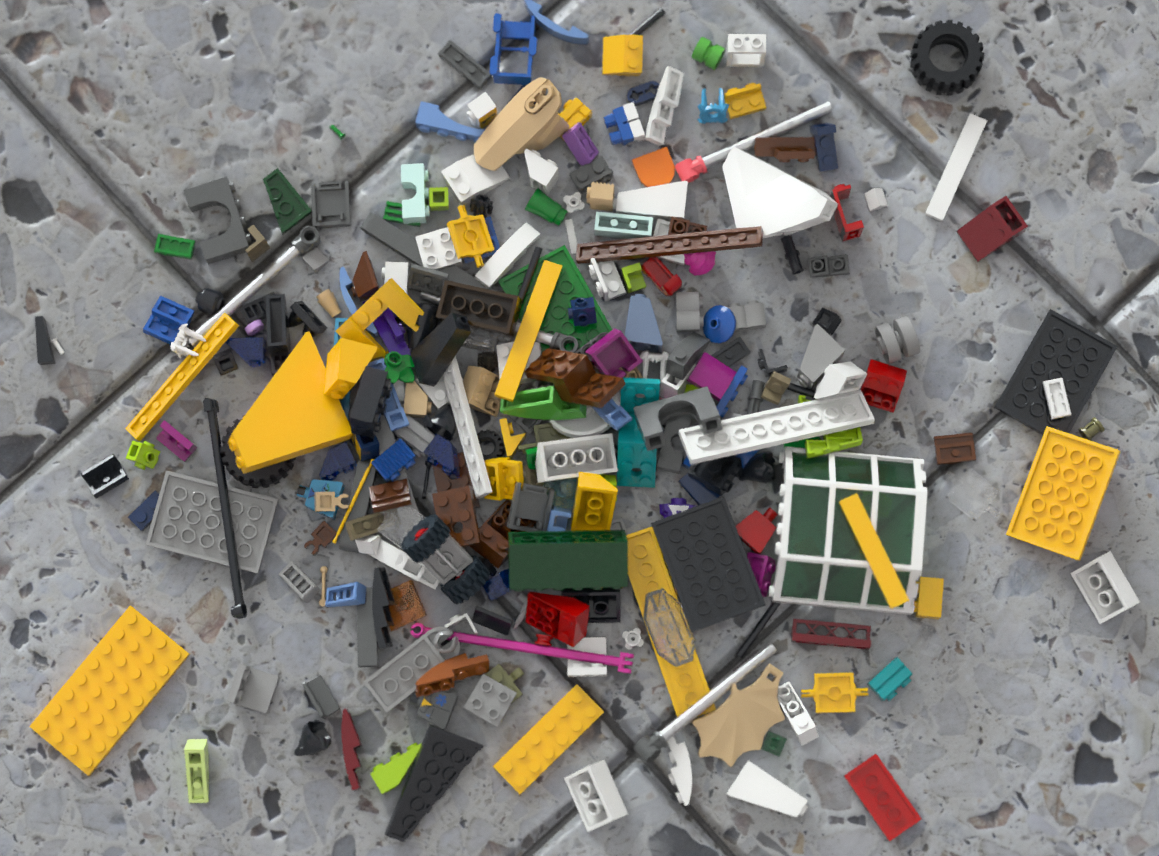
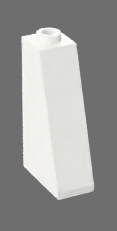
M688 181L618 192V197L613 200V210H616L617 214L653 217V220L662 219L670 221L671 216L684 219Z
M747 761L726 793L729 797L795 818L798 815L803 816L808 808L806 805L808 800L750 761Z

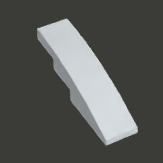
M668 66L662 77L645 134V140L658 146L664 144L666 128L671 125L674 108L679 105L684 73L673 67Z
M526 222L495 252L474 278L490 289L513 268L514 263L526 253L527 248L540 237V233Z

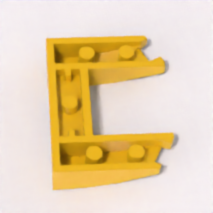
M390 278L335 332L341 338L376 346L377 351L370 360V362H373L375 358L382 356L385 358L388 353L367 332L366 328L389 308L403 322L417 332L420 326L416 325L419 315H424V311Z

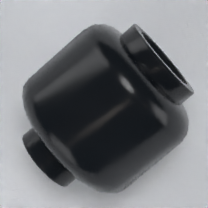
M205 288L202 292H198L195 302L198 303L200 311L215 315L224 307L225 298H223V294L220 291Z

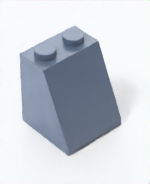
M635 294V296L630 297L625 337L635 350H649V352L662 354L663 342L650 298H646V295Z

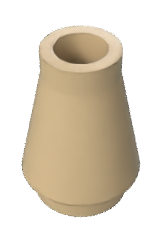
M329 289L316 296L317 302L332 318L342 312L334 293Z

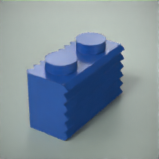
M400 438L371 463L386 482L390 480L393 482L401 476L400 472L404 468L408 470L416 463L414 460L417 457Z

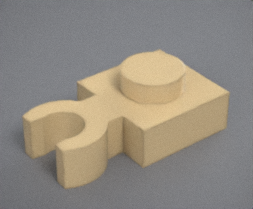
M314 492L315 512H334L335 506L340 509L348 508L349 505L341 503V499L348 498V495L341 494L335 497V492Z

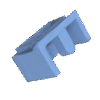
M554 506L550 512L547 531H566L568 517L571 518L570 509Z

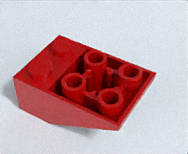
M529 592L525 623L574 647L586 636L590 606L572 597Z

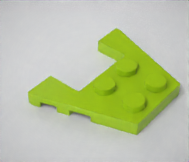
M803 395L798 396V404L812 400L805 399L806 396ZM857 427L823 435L824 440H806L807 458H813L860 446L863 441L861 428Z

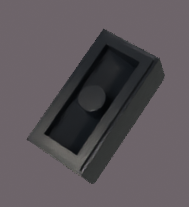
M479 606L475 608L472 619L474 623L504 635L509 634L513 624L511 619Z

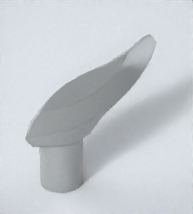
M523 592L518 596V599L524 604L515 621L514 629L518 627L526 616L528 596Z

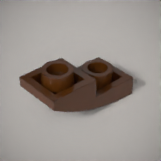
M671 216L668 235L707 231L706 225L692 223L690 220Z

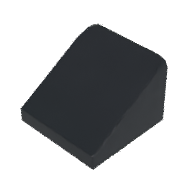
M822 307L813 324H818L828 334L833 335L842 320L838 314Z
M231 349L213 356L221 376L238 369Z

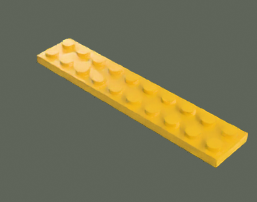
M651 526L626 535L628 541V577L675 713L679 717L710 690L658 541ZM714 703L699 716L715 711Z

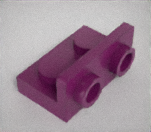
M164 420L160 425L163 430L156 439L182 461L186 462L197 447Z
M748 552L747 558L762 597H767L769 586H771L772 574L776 570V560L766 555Z

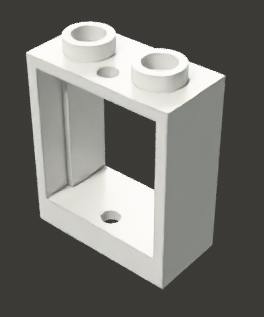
M728 34L726 67H764L766 34Z

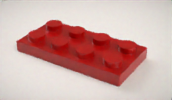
M874 754L844 775V778L889 842L922 819L877 754Z

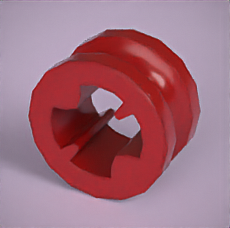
M536 634L537 641H535V644L552 647L550 643L553 640L552 636Z

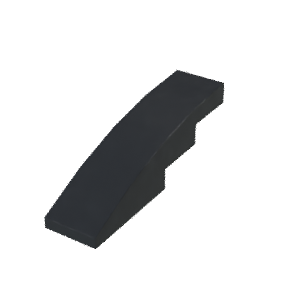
M385 567L375 568L372 587L374 629L379 649L393 646L388 627L394 626L389 607L396 605Z

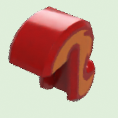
M650 257L641 265L642 272L647 278L652 280L654 285L665 296H672L682 287L680 277L677 274L673 275L658 257Z

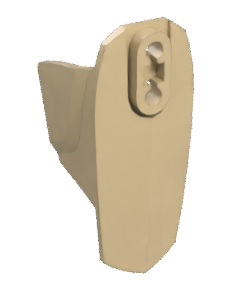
M538 78L526 85L495 117L474 144V156L477 164L486 169L496 171L514 155L523 154L526 148L530 151L532 149L535 151L544 149L570 128L568 123L557 113L562 104L561 93L549 79Z

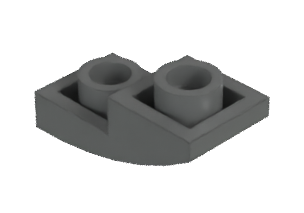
M847 254L808 258L810 277L850 274Z

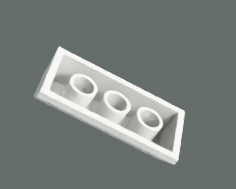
M612 433L539 442L535 461L538 483L578 478L579 472L599 475L618 472Z

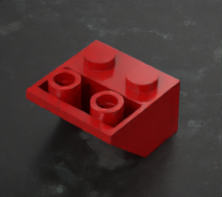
M870 359L866 371L867 376L861 386V391L868 405L894 413L905 382L907 370Z

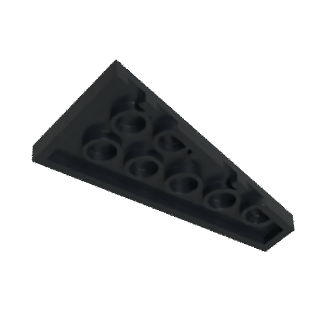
M429 725L385 835L404 842L419 825V821L432 809L433 804L438 798L440 799L458 778L462 769L473 760L472 757L484 745Z

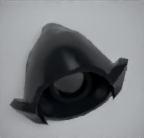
M451 404L437 410L430 417L428 415L424 417V428L427 427L432 433L441 438L440 442L453 440L456 422Z
M763 452L749 460L739 480H750L764 484L774 482L776 480L773 466L775 459L772 457V452Z
M318 720L308 722L302 729L299 745L294 750V755H313L328 749L332 740L324 728L326 724Z

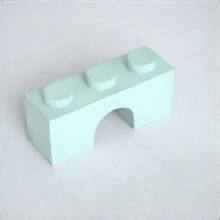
M424 163L401 164V183L403 189H413L416 191V195L412 199L402 200L404 224L427 223L426 217L430 216L429 205H426V199H429V187L425 186V181H429L428 170H425Z

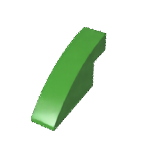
M555 386L519 391L516 393L513 402L501 399L500 402L501 413L522 418L541 420L586 418L587 405L562 401Z

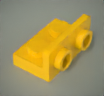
M749 83L744 88H731L724 93L725 104L729 105L727 111L730 119L766 110L761 83Z

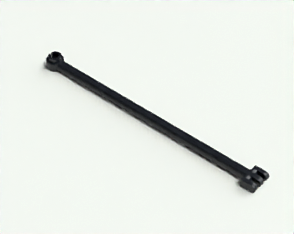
M205 398L203 400L204 412L208 414L235 603L231 607V614L233 618L241 619L247 617V608L243 599L226 473L222 461L223 454L220 453V447L222 446L217 418L219 405L217 400Z

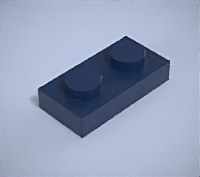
M156 490L128 516L141 531L152 522L159 493Z

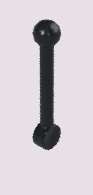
M431 460L425 461L426 473L422 499L427 497L429 472L432 466Z

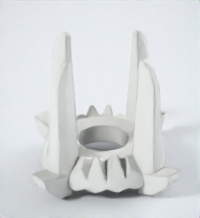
M183 324L179 327V333L174 343L172 342L170 346L171 350L176 352L179 358H182L183 355L199 356L198 353L188 349V344L190 343L187 341V338L190 336L206 342L202 335L196 333L195 330H190L187 327L188 324Z
M649 350L643 351L640 354V358L643 360V378L647 379L649 361H652V363L654 361L656 363L661 361V383L665 377L669 354L664 351L662 354L649 353Z

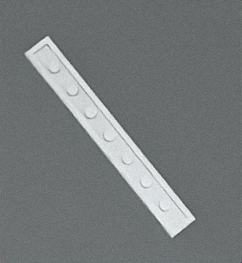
M455 356L444 372L443 378L475 497L479 499L492 493V488Z

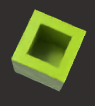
M448 187L429 188L430 211L449 210Z

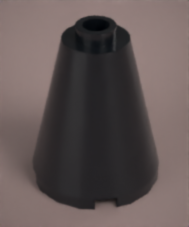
M415 302L424 311V315L418 316L416 325H419L420 328L417 332L407 325L408 347L412 348V350L436 328L439 321L436 318L438 306Z

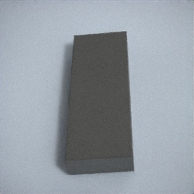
M451 40L438 52V55L480 90L492 77L488 70Z

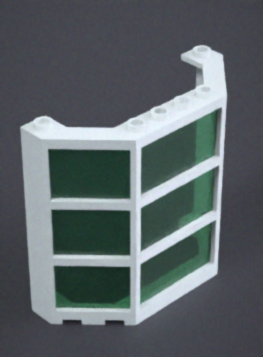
M785 447L783 452L780 451L779 463H782V469H784V484L780 485V496H783V503H779L778 515L782 516L781 523L777 524V535H780V541L776 542L775 554H778L776 576L773 586H769L768 597H772L771 602L904 615L913 614L914 598L917 597L919 584H915V582L921 576L927 504V488L923 487V483H926L925 471H923L924 459L839 451L807 458L805 448ZM856 493L909 599L908 602L891 610L839 504V501Z

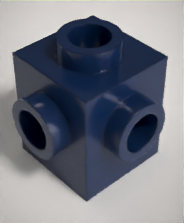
M593 297L570 300L571 308H568L569 319H573L574 326H586L597 323Z

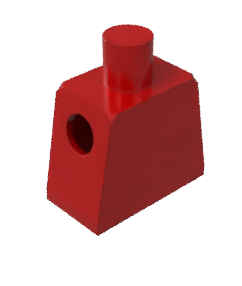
M770 507L763 515L757 510L752 512L736 525L741 541L756 554H761L777 528L771 522L778 514Z

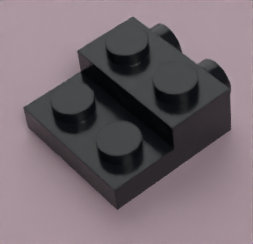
M731 455L693 464L688 471V476L704 483L707 489L722 496L724 492L728 493L731 490L733 479L740 477L742 474L741 458Z

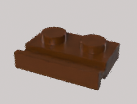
M973 432L934 436L937 465L976 461Z
M407 479L369 487L374 513L412 505Z

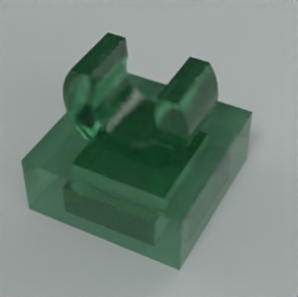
M768 731L761 750L780 757L787 738Z

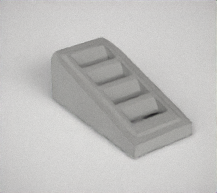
M293 561L278 574L306 603L320 591V588ZM295 569L296 572L288 579L287 576ZM299 575H301V577L293 584L292 582H293ZM306 580L307 582L300 589H298V587Z

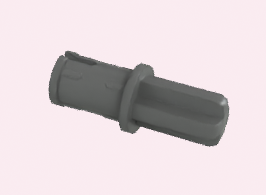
M753 380L751 394L748 396L750 401L747 415L759 412L760 403L763 402L761 395L765 382Z

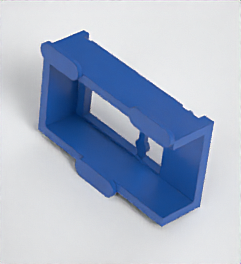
M496 13L494 15L493 31L496 33L495 56H492L490 59V74L493 75L495 84L528 85L531 83L533 56L536 54L537 49L535 16H531V22L502 21V14ZM502 39L530 40L529 48L501 47ZM501 50L522 51L524 53L529 51L527 74L500 72Z

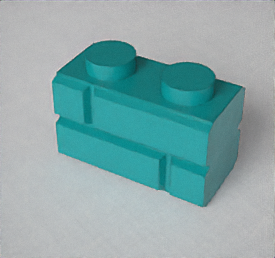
M896 657L867 685L881 701L885 699L890 701L898 694L895 691L898 687L902 686L904 688L912 681L909 677L913 673Z

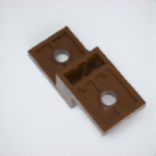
M550 348L544 350L524 371L527 378L552 382L562 401L603 408L626 384L621 377L596 373L588 356L585 354Z
M464 452L431 459L437 493L432 494L436 515L450 528L449 534L461 547L481 543L475 511L476 508H480L479 499L475 497ZM453 469H457L459 473L456 479L450 478V471ZM458 522H461L463 525V530L460 533L454 531V526Z

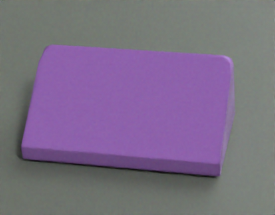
M580 122L562 135L580 165L591 163L598 155L599 151Z

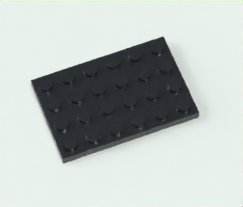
M1050 309L994 408L1042 435L1045 432L1046 426L1070 433L1118 346ZM1063 378L1071 416L1051 420L1043 381Z
M724 496L651 523L692 633L765 606L764 599Z

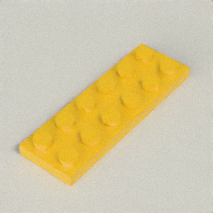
M576 684L493 767L521 795L604 711Z

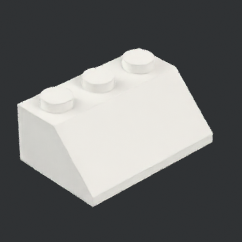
M1111 551L1070 573L1099 624L1140 603Z
M605 760L591 764L564 778L587 832L628 814Z

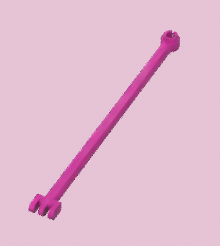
M414 623L411 628L420 627L421 632L419 634H416L414 630L410 632L414 638L419 639L432 628L425 627L421 623ZM454 632L453 635L446 639L451 641L457 636L459 642L590 663H602L603 665L618 667L617 672L631 674L632 670L625 669L624 666H632L633 662L625 661V659L634 658V654L620 652V657L461 632Z

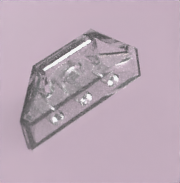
M662 588L646 594L643 619L658 655L675 667L693 661L696 639L691 632L681 603Z

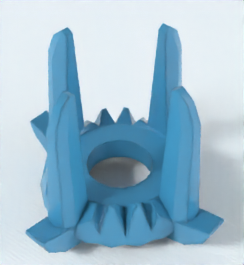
M719 88V104L716 105L714 103L712 105L711 103L710 106H707L706 89L702 90L701 104L698 105L700 110L698 122L702 124L720 122L723 124L728 121L726 111L729 105L725 104L722 88Z

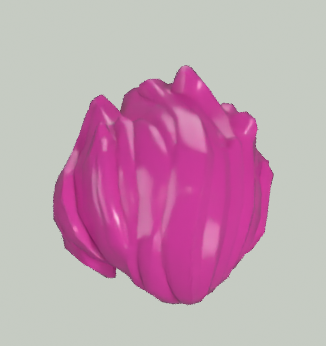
M716 252L684 254V263L690 266L689 272L694 276L704 275L714 267Z

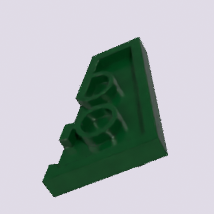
M278 168L263 178L283 235L310 215L312 210Z

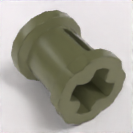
M1093 417L1089 424L1084 428H1079L1078 431L1084 439L1092 441V437L1099 432L1102 433L1104 427L1098 419Z

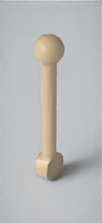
M326 566L320 568L322 573V592L319 604L323 607L326 603L325 584L328 571Z

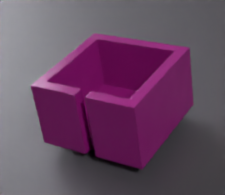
M615 328L585 351L599 373L622 378L626 373L620 370V367L630 372L643 362L622 331Z

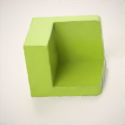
M640 262L621 268L628 293L646 288Z

